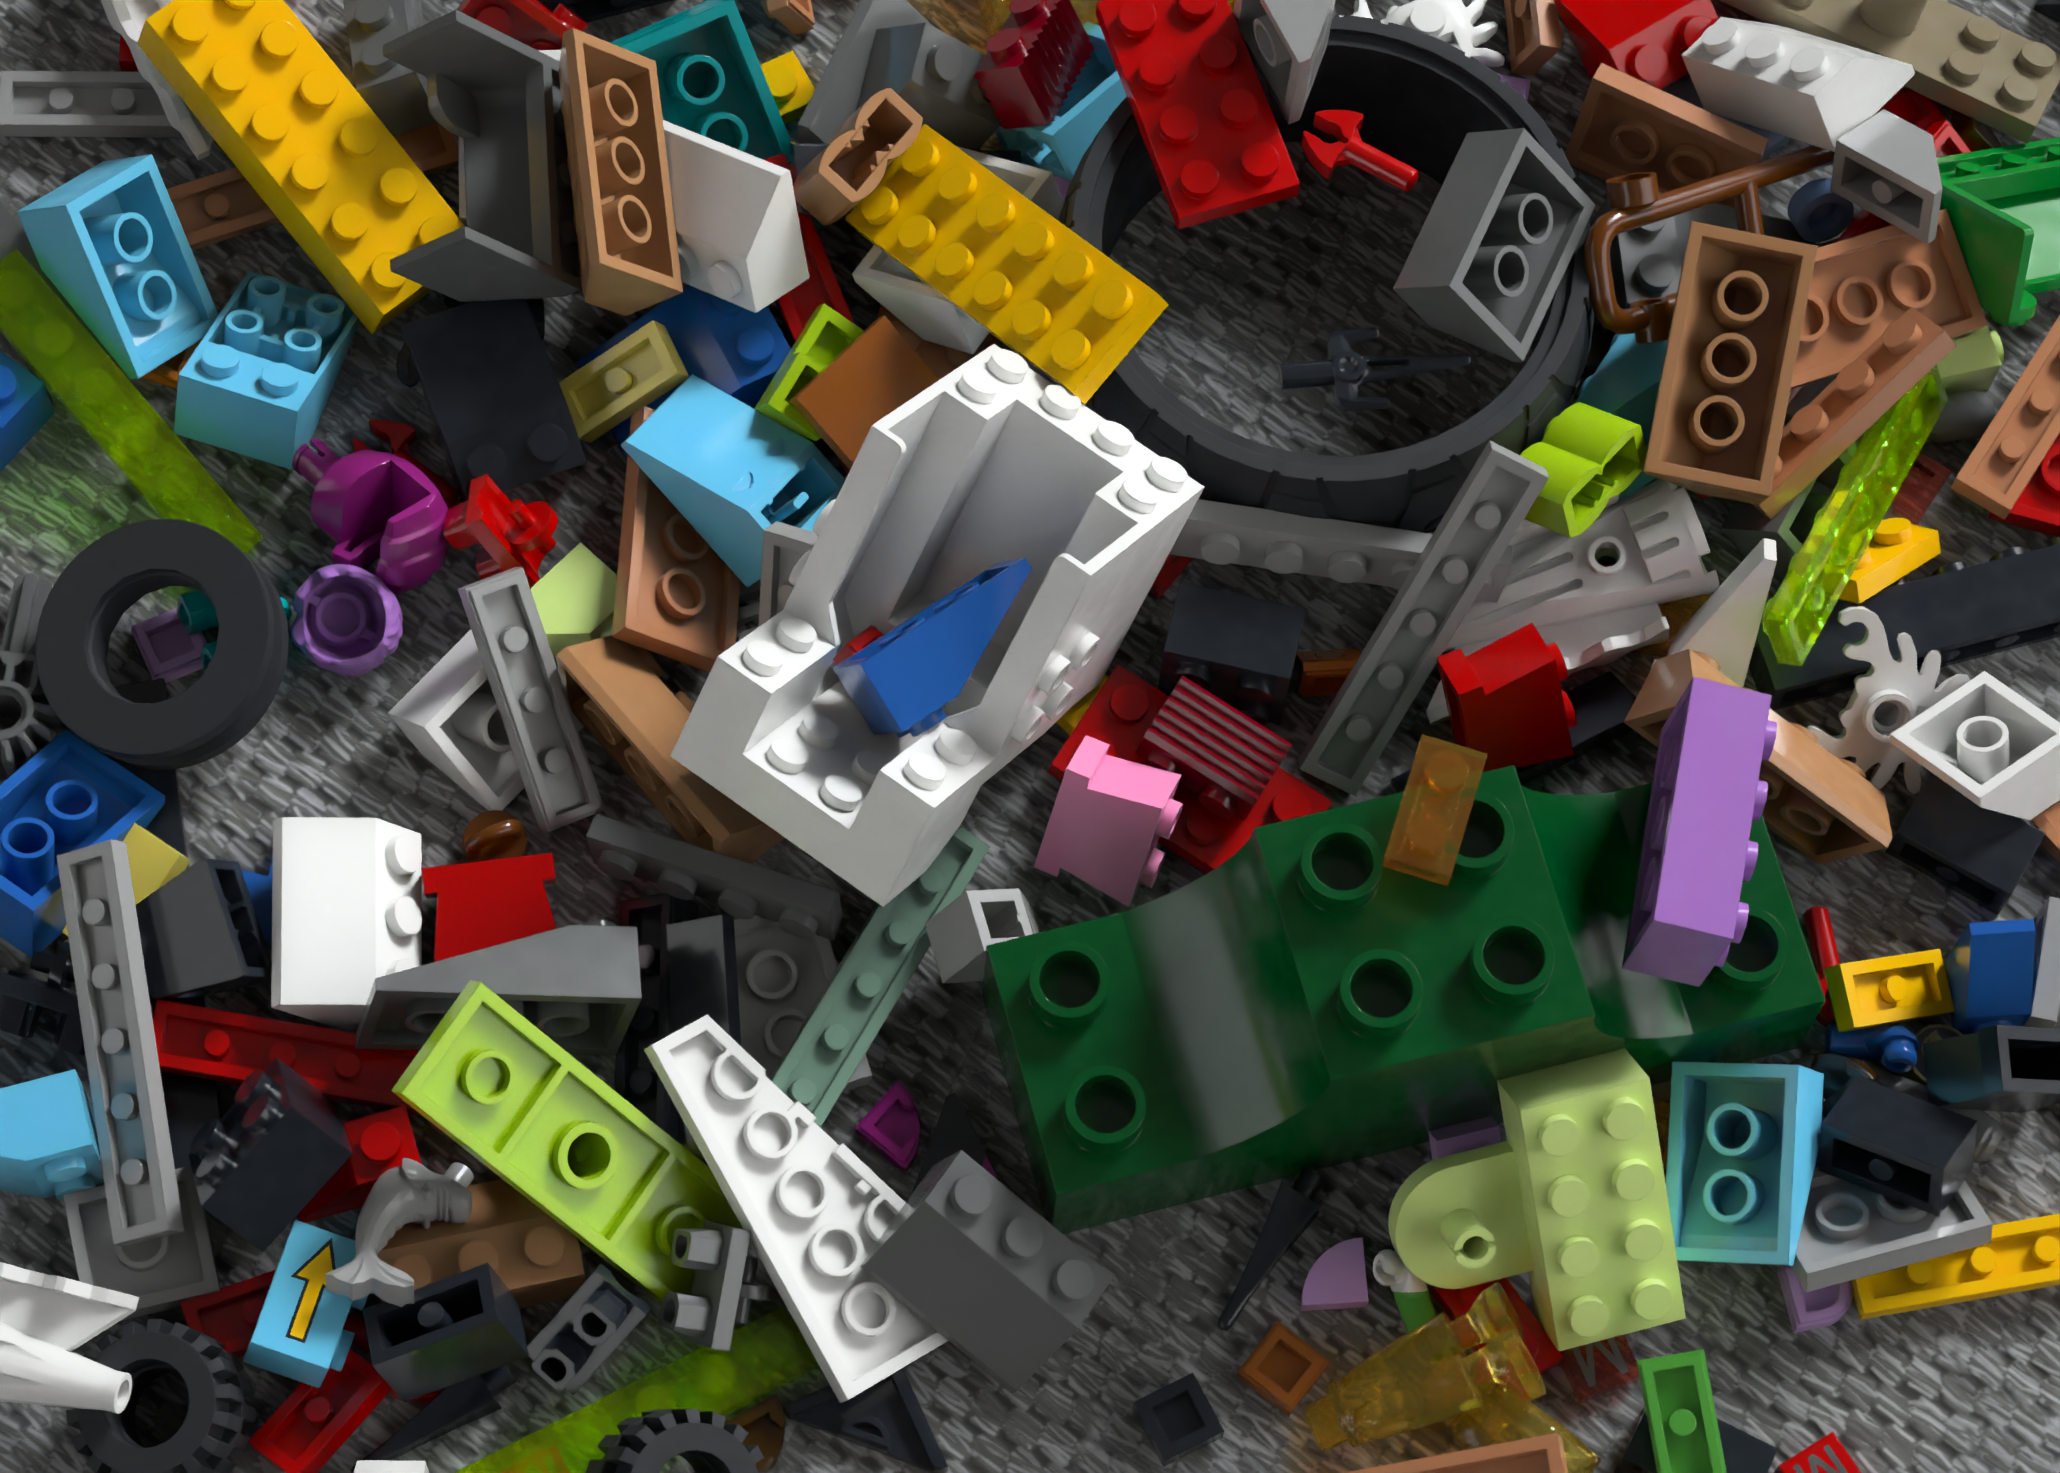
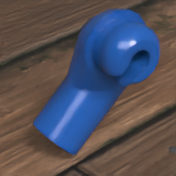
M1827 1024L1825 1030V1052L1842 1053L1854 1058L1881 1060L1883 1066L1894 1073L1907 1072L1917 1063L1916 1052L1919 1050V1042L1916 1036L1904 1026H1876L1839 1033L1837 1024Z

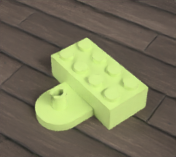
M1625 1048L1497 1080L1507 1141L1444 1156L1424 1164L1403 1182L1392 1201L1388 1221L1390 1239L1404 1265L1414 1276L1432 1286L1459 1289L1528 1272L1536 1319L1558 1351L1686 1319L1650 1078Z

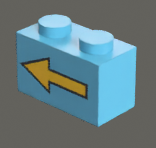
M298 1220L294 1221L242 1362L316 1388H320L329 1368L341 1372L355 1334L344 1330L343 1326L350 1307L362 1311L368 1295L351 1301L345 1295H338L327 1291L325 1274L350 1263L354 1259L355 1240Z

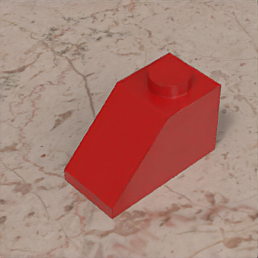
M405 1105L343 1123L353 1154L298 1213V1221L307 1223L363 1206L375 1182L385 1171L401 1166L403 1158L413 1159L421 1163Z

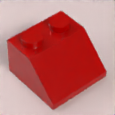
M1553 0L1591 81L1600 64L1603 63L1658 89L1664 88L1689 73L1682 54L1702 36L1709 26L1719 19L1710 0Z

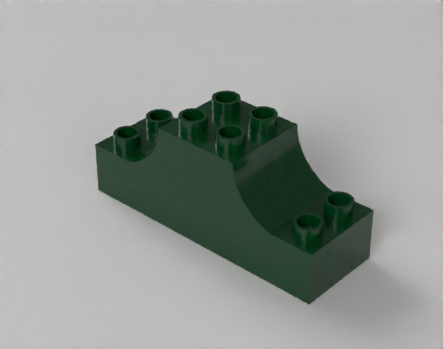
M1514 765L1256 827L1249 840L1235 855L1206 875L1169 894L1121 913L986 945L982 996L1045 1220L1062 1234L1299 1175L1303 1168L1315 1171L1430 1142L1429 1131L1489 1116L1497 1124L1504 1123L1497 1080L1623 1048L1628 1051L1649 1076L1651 1085L1671 1081L1672 1062L1742 1063L1799 1048L1826 1000L1763 815H1761L1759 821L1752 820L1749 841L1758 843V856L1750 881H1742L1739 902L1749 905L1744 935L1739 944L1730 943L1723 967L1714 966L1700 987L1622 969L1652 783L1609 793L1585 795L1548 794L1522 786Z

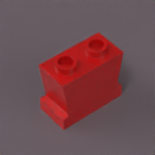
M1533 623L1466 657L1461 649L1436 657L1456 752L1470 775L1511 765L1519 768L1574 755L1569 729L1577 726V719L1572 703L1567 693L1561 690L1560 681L1568 678L1567 667L1557 644L1554 642L1546 645Z
M552 853L421 868L424 895L427 899L437 898L434 962L556 929L544 885L557 883Z

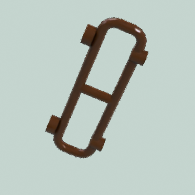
M1811 145L1659 194L1655 172L1631 173L1606 180L1609 207L1615 209L1609 210L1596 219L1588 231L1584 245V265L1590 279V302L1596 318L1605 329L1615 334H1635L1636 343H1654L1667 340L1677 292L1664 297L1633 302L1630 304L1631 308L1628 309L1620 308L1615 297L1610 264V246L1614 237L1618 234L1734 197L1738 230L1764 235L1758 189L1832 165L1835 152ZM1839 237L1815 246L1819 248L1835 243Z

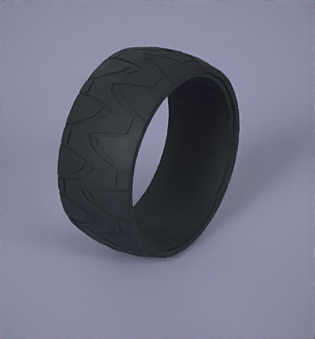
M1336 14L1335 18L1332 19L1328 44L1300 120L1289 125L1253 62L1284 142H1302L1304 131L1315 135L1326 143L1339 142L1338 138L1334 135L1325 133L1313 126L1315 113L1324 110L1355 111L1364 115L1362 127L1358 131L1364 143L1419 170L1443 185L1467 133L1525 128L1577 184L1575 174L1562 148L1559 149L1556 145L1558 141L1544 120L1520 93L1507 82L1503 83L1496 72L1471 56L1469 58L1465 56V52L1415 29L1390 22L1388 25L1383 24L1378 19L1351 15L1339 17V14ZM1127 96L1113 111L1084 153L1069 184L1059 217V222L1107 257L1110 256L1115 244L1128 224L1152 198L1162 191ZM1589 221L1533 339L1532 355L1508 387L1485 408L1458 426L1428 440L1386 452L1354 456L1313 455L1260 444L1224 429L1204 418L1179 400L1156 378L1141 360L1134 347L1087 403L1083 405L1105 420L1116 422L1127 428L1136 441L1158 456L1166 457L1179 463L1186 470L1189 477L1204 486L1198 499L1274 510L1310 518L1336 519L1433 534L1489 440L1520 455L1531 445L1541 442L1549 422L1572 404L1586 366L1594 323V312L1590 302V279L1584 265V245L1590 230Z

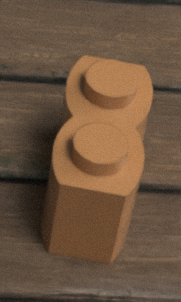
M891 88L877 92L836 129L829 145L802 169L793 186L795 200L823 226L838 221L878 186L884 176L886 167L914 143L920 132L923 117Z

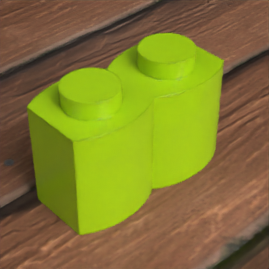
M1581 402L1569 406L1559 416L1553 418L1545 429L1542 441L1531 445L1520 454V456L1546 468L1549 476L1524 519L1569 538L1578 536L1588 529L1599 517L1609 498L1623 492L1643 469L1646 446L1641 425Z

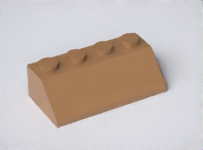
M575 28L567 30L563 33L558 71L561 89L560 106L564 116L568 152L567 167L571 178L574 205L573 222L577 232L581 268L580 283L583 289L584 302L627 316L683 293L656 61Z
M1695 221L1690 223L1643 473L1674 485L1685 487V489L1696 493L1760 505L1770 497L1818 246Z
M611 635L567 646L556 654L558 672L571 711L686 843L752 864L783 839L781 834L670 756L695 704L682 691L673 695L659 679L663 675L662 670L646 649L641 647L633 649L627 642L613 638Z
M1687 649L1656 660L1624 723L1659 747L1661 729L1693 677L1736 687L1740 686L1720 672V666L1713 658L1704 653ZM1770 709L1768 720L1777 722L1776 740L1769 760L1761 761L1759 780L1768 783L1767 798L1762 812L1766 827L1819 864L1887 848L1893 836L1884 792L1865 779L1866 774L1859 766L1850 761L1836 758L1817 744L1818 739L1810 730L1801 725L1789 723Z

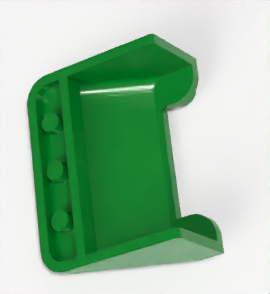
M2060 137L2028 142V144L2021 143L1937 158L1942 184L1939 210H1947L1981 307L1990 313V318L1993 321L2002 325H2025L2027 320L2035 315L2037 299L2032 294L2060 289Z

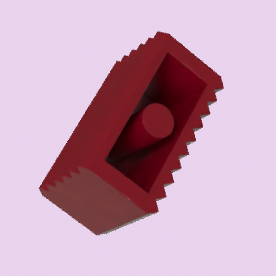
M1012 0L1009 5L1011 12L1000 32L988 40L986 44L988 52L973 76L981 81L978 87L986 91L983 97L991 100L989 107L996 110L994 116L1001 120L999 126L1006 130L1048 125L1055 121L1053 116L1060 113L1058 108L1064 105L1062 100L1068 97L1067 92L1073 89L1071 85L1077 82L1076 77L1082 74L1080 69L1086 66L1085 61L1091 58L1089 54L1095 51L1070 0Z
M1182 676L1146 731L1135 753L1139 758L1145 759L1144 765L1181 774L1180 782L1182 785L1190 787L1195 793H1199V802L1211 813L1226 819L1234 815L1237 820L1245 821L1284 760L1292 744Z

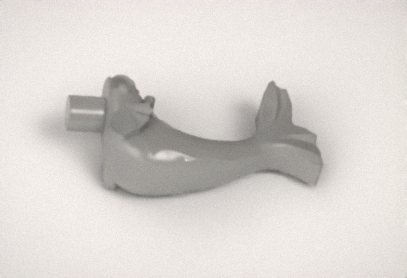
M403 1158L401 1166L385 1171L373 1185L362 1206L356 1227L355 1257L350 1263L325 1274L326 1290L334 1294L345 1295L351 1301L364 1298L372 1293L384 1301L400 1307L409 1303L414 1304V1280L406 1272L381 1261L377 1254L387 1245L388 1239L393 1237L395 1232L401 1229L404 1224L410 1222L413 1224L419 1223L420 1225L422 1224L424 1229H428L431 1226V1221L434 1222L435 1220H444L446 1223L450 1221L454 1224L465 1223L469 1219L472 1210V1194L467 1189L474 1178L472 1171L464 1164L455 1162L449 1166L444 1175L428 1170L421 1163L409 1158Z

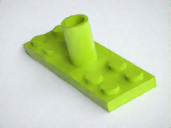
M473 980L468 982L391 1090L660 1304L667 1291L691 1294L695 1269L672 1264L670 1253L674 1232L677 1229L703 1228L704 1220L722 1222L729 1226L743 1229L707 1165L481 982Z

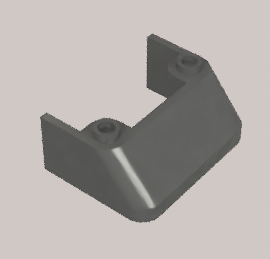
M458 10L445 14L383 44L384 57L427 77V105L431 116L446 130L463 138L467 227L463 226L390 259V271L460 302L565 297L582 290L577 232L573 222L574 205L571 178L567 167L568 152L564 116L560 106L561 89L558 71L560 61Z

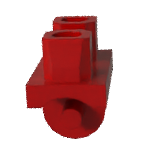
M488 474L471 480L468 501L448 509L443 533L444 537L456 550H462L478 543L483 546V548L477 550L475 563L478 575L482 580L515 567H523L531 589L540 580L538 575L540 563L556 545L552 534L556 530L558 517L546 502L536 501L527 505L520 499L510 502Z

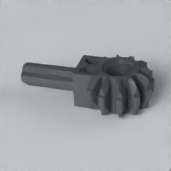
M34 573L17 576L14 581L0 651V718L6 715H17L20 717L13 727L0 730V763L2 762L7 776H11L19 769L18 761L26 759L28 762L38 753L37 748L43 749L55 739L57 735L52 729L61 726L62 723L44 694L36 664L38 623L43 606L52 589V584L49 579Z

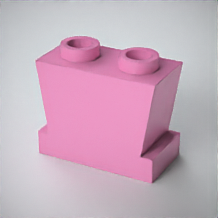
M1086 735L1065 770L1034 868L1056 877L1064 869L1129 907L1140 885L1152 888L1164 862L1166 853L1156 849L1160 836L1165 839L1170 838L1180 816L1183 803L1173 800L1181 774L1107 755L1109 744Z

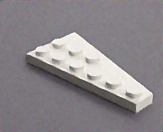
M708 1015L644 1050L743 1229L751 1231L750 1242L840 1403L851 1399L949 1341L860 1268L862 1262L906 1203L847 1146L843 1143L838 1145L814 1122L816 1117L799 1101L794 1103L765 1076L766 1070Z

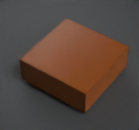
M1277 1321L1237 1371L1236 1377L1289 1417L1328 1368L1330 1361Z

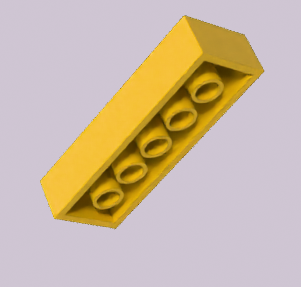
M173 0L145 20L137 42L138 46L371 335L432 291L428 287L391 272L390 259L465 225L284 0Z

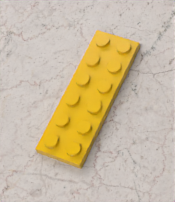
M926 124L921 127L914 143L885 170L878 186L859 202L845 218L857 232L1058 385L1067 388L1075 396H1078L1083 404L1087 403L1169 305L1156 291Z

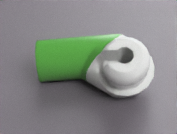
M1385 1249L1380 1251L1373 1262L1374 1277L1383 1286H1390L1410 1340L1417 1345H1425L1435 1341L1441 1335L1442 1328L1430 1299L1426 1283L1408 1270L1396 1250Z

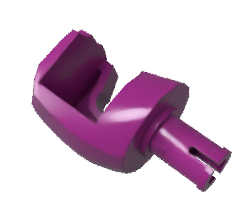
M320 439L310 440V446L318 454L309 448L306 443L302 444L293 457L292 467L299 475L316 486L312 495L311 516L316 525L337 541L332 552L333 565L347 564L366 570L375 559L380 558L378 568L376 569V576L396 595L426 584L432 574L439 571L445 562L450 544L443 533L448 507L440 492L428 477L409 461L390 453L363 449L340 459Z

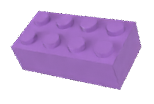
M1693 677L1661 729L1622 969L1700 987L1714 966L1723 967L1730 943H1740L1745 932L1749 913V905L1739 902L1742 881H1750L1758 856V843L1749 841L1752 820L1759 821L1768 792V783L1759 780L1761 761L1769 760L1777 734V722L1768 720L1772 695Z

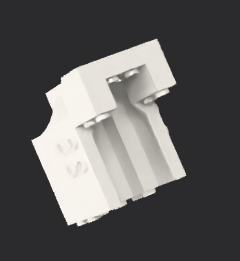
M995 344L991 345L871 426L837 499L827 504L813 526V532L818 535V538L812 550L807 551L799 559L789 576L788 581L794 585V588L784 609L717 657L670 756L884 907L927 871L961 825L981 785L1042 736L1074 704L1101 683L1200 497L1204 486L1189 477L1186 470L1179 463L1169 458L1158 456L1136 441L1127 428L1116 422L1105 420L1083 405L1079 397L1075 396L1067 388L1054 385L1034 372L1018 354L1001 349ZM1026 558L1032 570L958 697L941 707L946 714V718L915 737H912L911 733L901 738H898L895 733L874 735L833 670V667L837 664L832 659L838 652L870 625L875 626L884 635L991 565Z

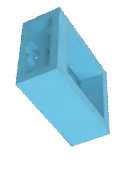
M1088 21L1083 24V27L1095 51L1089 54L1091 58L1085 61L1086 66L1080 69L1082 74L1076 77L1077 82L1071 85L1073 89L1067 92L1068 97L1062 100L1064 105L1058 108L1060 113L1053 116L1055 121L1048 125L1007 130L999 126L995 131L1003 149H1017L1021 151L1023 163L1050 171L1054 175L1069 181L1072 180L1084 153L1118 105L1126 98L1125 90L1101 27Z

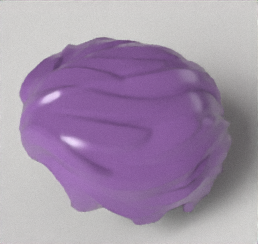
M328 565L316 570L294 594L293 605L297 615L292 623L291 637L294 644L317 666L342 676L358 677L383 664L384 659L397 649L400 637L403 634L402 610L396 596L376 575L353 565Z

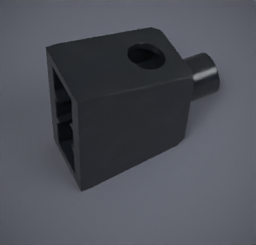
M204 858L136 904L148 992L154 1000H194L271 980L272 962L239 862Z

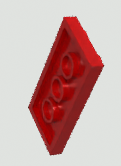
M1103 0L1097 2V20L1178 230L1298 196L1300 188L1299 179L1228 0Z
M1117 664L1051 763L1047 772L1062 781L1068 764L1086 735L1109 744L1107 755L1143 764L1145 759L1139 758L1135 752L1169 696ZM1279 767L1245 821H1240L1234 815L1226 819L1211 813L1199 802L1198 796L1200 794L1193 792L1190 787L1183 786L1179 781L1173 800L1183 803L1180 816L1170 838L1165 839L1160 836L1158 843L1207 874L1235 855L1249 840L1254 828L1326 811L1333 801Z

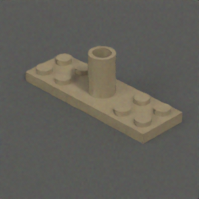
M1720 0L1769 24L1781 25L1911 64L1915 75L1904 87L1966 116L1973 117L1975 120L2027 144L2060 82L2059 53L2043 43L2033 42L1997 25L1989 18L1977 16L1945 0Z

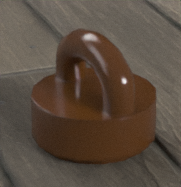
M491 810L480 813L470 821L463 837V847L469 863L528 856L529 842L525 828L517 817L506 811Z

